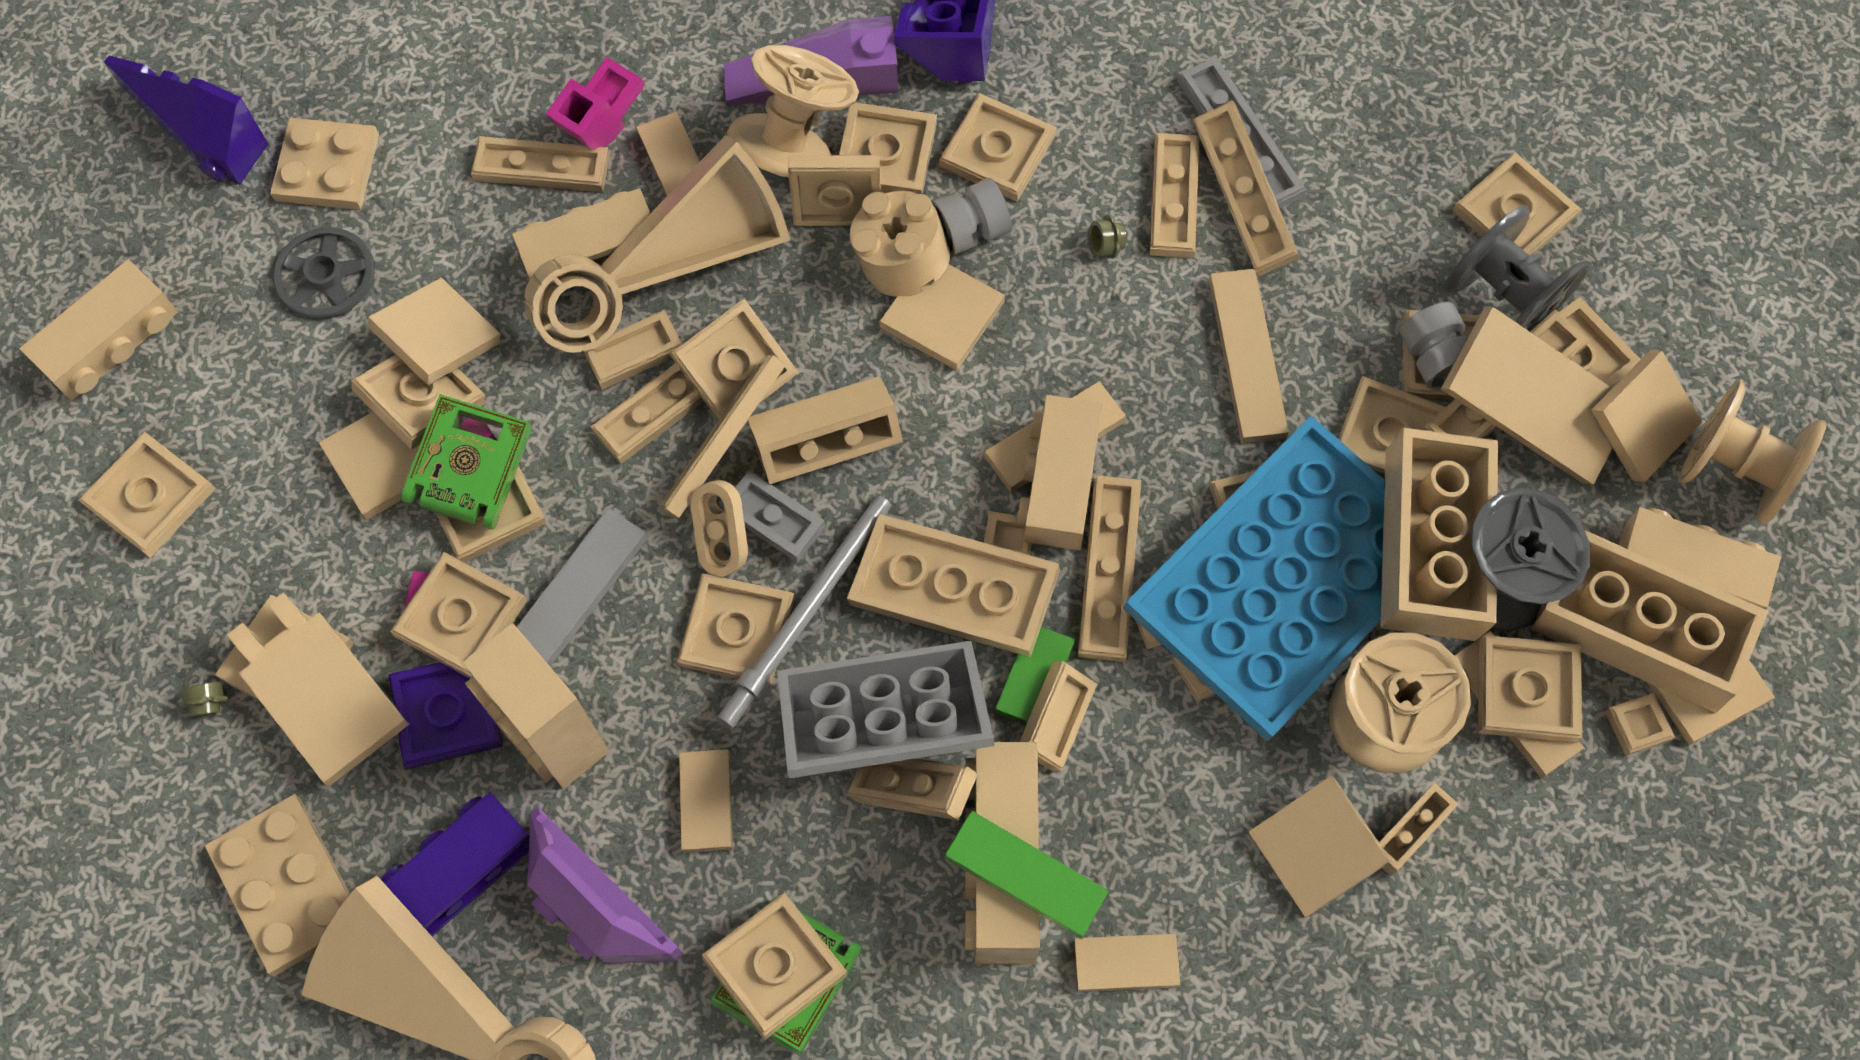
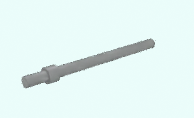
M879 495L874 498L753 668H746L734 684L737 690L716 718L722 726L732 730L752 701L758 702L770 686L767 681L871 536L878 515H886L891 508V504L887 499Z

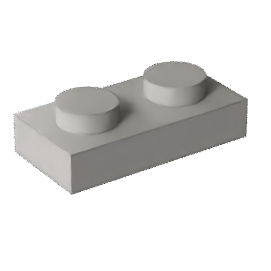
M750 470L735 487L742 502L745 528L797 563L826 527L825 520L771 484L769 485L768 482ZM724 503L721 505L722 510H724Z

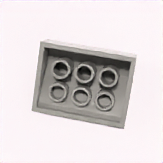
M972 641L777 671L789 779L994 746V737Z

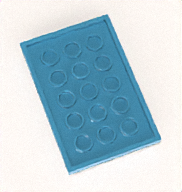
M1310 416L1126 601L1123 609L1266 741H1269L1381 621L1385 480L1314 417Z

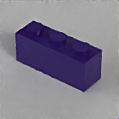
M491 792L487 793L483 798L477 796L467 802L458 812L459 819L445 831L438 830L430 834L420 844L418 848L419 853L405 865L398 864L381 877V881L432 937L529 852L530 836Z

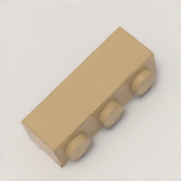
M1436 783L1423 794L1379 842L1392 861L1382 868L1391 877L1459 805Z

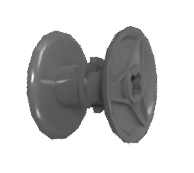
M1522 205L1504 216L1472 246L1449 275L1444 285V290L1447 293L1462 291L1481 276L1496 290L1494 297L1498 301L1506 299L1521 313L1515 322L1530 332L1555 309L1558 310L1576 291L1590 272L1592 263L1589 261L1576 263L1554 279L1538 264L1541 258L1536 253L1529 256L1514 243L1530 218L1529 207Z
M1517 488L1500 492L1482 506L1472 526V550L1480 571L1497 589L1496 624L1489 630L1509 632L1528 627L1535 621L1542 604L1566 598L1582 584L1590 567V542L1582 522L1564 502L1544 491Z

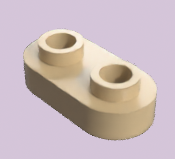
M714 480L703 484L694 491L690 502L697 556L705 571L713 576L724 577L741 569L748 557L742 502L736 488L726 481ZM717 496L722 499L724 510L718 507L716 502ZM723 543L730 547L731 556L725 554Z

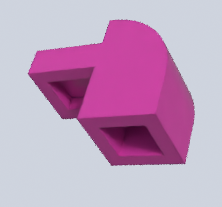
M606 57L585 87L571 78L546 112V116L555 126L592 149L605 147L625 127L621 119L640 94L645 83L639 76Z

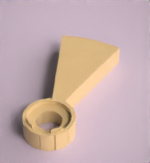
M725 135L601 266L591 259L579 255H562L540 265L533 273L525 289L524 298L526 300L524 305L526 315L532 326L546 343L559 350L575 353L582 350L585 352L595 349L603 344L604 340H608L613 335L621 321L623 310L621 294L791 241L782 211L771 187L755 162L736 140ZM574 286H584L590 289L593 295V307L583 320L576 323H564L557 319L555 304L559 296L566 289Z
M378 876L356 887L339 907L321 936L308 968L302 996L470 1060H527L528 1054H539L549 1060H596L595 1054L590 1045L586 1043L583 1035L577 1029L559 1019L536 1017L526 1020L515 1028Z

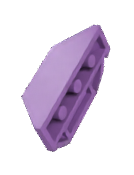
M539 807L531 813L527 885L538 895L531 904L552 925L560 918L573 931L566 940L586 960L595 953L604 963L676 962L683 955L678 946Z

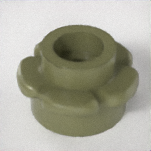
M1105 215L1103 220L1091 223L1089 228V244L1092 253L1097 257L1107 256L1114 259L1119 255L1120 250L1124 249L1126 245L1125 228L1121 223H1116L1112 215Z
M221 682L187 686L181 688L183 702L178 703V707H188L190 717L220 713L219 703L227 702L228 696L223 695Z

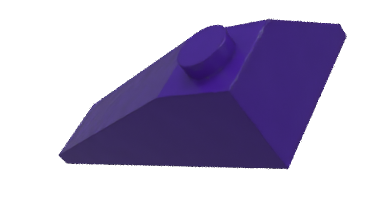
M915 0L913 4L906 3L899 14L894 35L895 45L941 81H958L962 83L985 81L990 56L995 0Z
M110 55L104 61L118 84L199 163V169L208 177L219 182L226 178L240 185L268 146L267 140L240 96L197 78H192L188 84H185L179 80L180 78L174 72L164 70L160 77H158L156 73L144 64Z

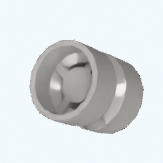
M991 178L968 186L965 189L964 196L953 192L932 201L950 247V254L953 256L977 246L978 238L980 237L988 242L1012 231L1011 216L999 187Z
M1451 302L1438 303L1417 312L1408 318L1399 329L1411 355L1420 356L1416 365L1428 389H1439L1442 387L1468 339L1466 335H1462L1466 327L1454 303Z

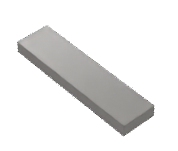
M1217 57L1178 75L1177 82L1199 115L1207 113L1231 100L1234 101L1279 209L1305 196L1306 188Z
M609 508L517 626L519 631L550 667L648 539L647 533Z

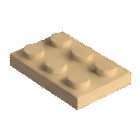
M293 794L204 845L267 973L273 977L315 953L320 938L334 914L350 895L302 800L296 794Z

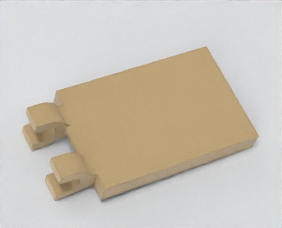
M283 592L267 605L285 625V630L265 645L244 623H241L229 632L227 636L250 662V665L240 671L239 675L322 782L330 787L406 728L409 723L320 612L307 620L297 606Z

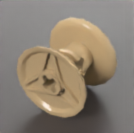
M767 45L757 49L751 58L755 76L768 90L775 94L769 96L766 102L765 109L767 113L745 114L734 119L727 131V135L740 144L758 168L789 178L788 155H831L829 147L810 130L811 126L817 127L820 120L817 110L838 111L847 108L855 103L859 90L855 80L842 67L824 56L788 45Z
M1740 378L1727 390L1702 428L1683 464L1678 482L1688 483L1701 472L1709 459L1733 469L1732 473L1737 478L1741 479L1745 475L1766 487L1756 510L1758 523L1766 525L1787 502L1804 476L1823 439L1826 421L1817 420L1810 423L1790 445L1769 434L1770 427L1763 424L1760 428H1757L1735 417L1746 389L1745 382Z
M1418 633L1386 634L1369 641L1352 659L1349 669L1335 683L1328 702L1330 728L1340 748L1359 765L1380 773H1406L1427 764L1442 746L1448 744L1464 727L1471 706L1469 679L1458 658L1439 641Z

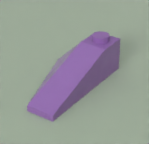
M892 16L848 19L779 44L809 50L839 65L855 80L859 90L858 95L898 92L897 57ZM754 54L724 64L726 105L767 102L769 96L775 94L768 90L755 76L751 64V58Z

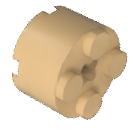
M910 191L873 192L864 198L862 208L858 211L851 224L850 242L864 275L873 284L874 288L888 296H912L922 292L921 286L934 279V282L938 281L948 267L950 247L937 211L927 195Z

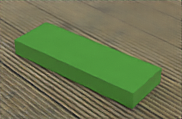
M971 811L945 854L946 860L1080 939H1083L1109 890L974 811Z

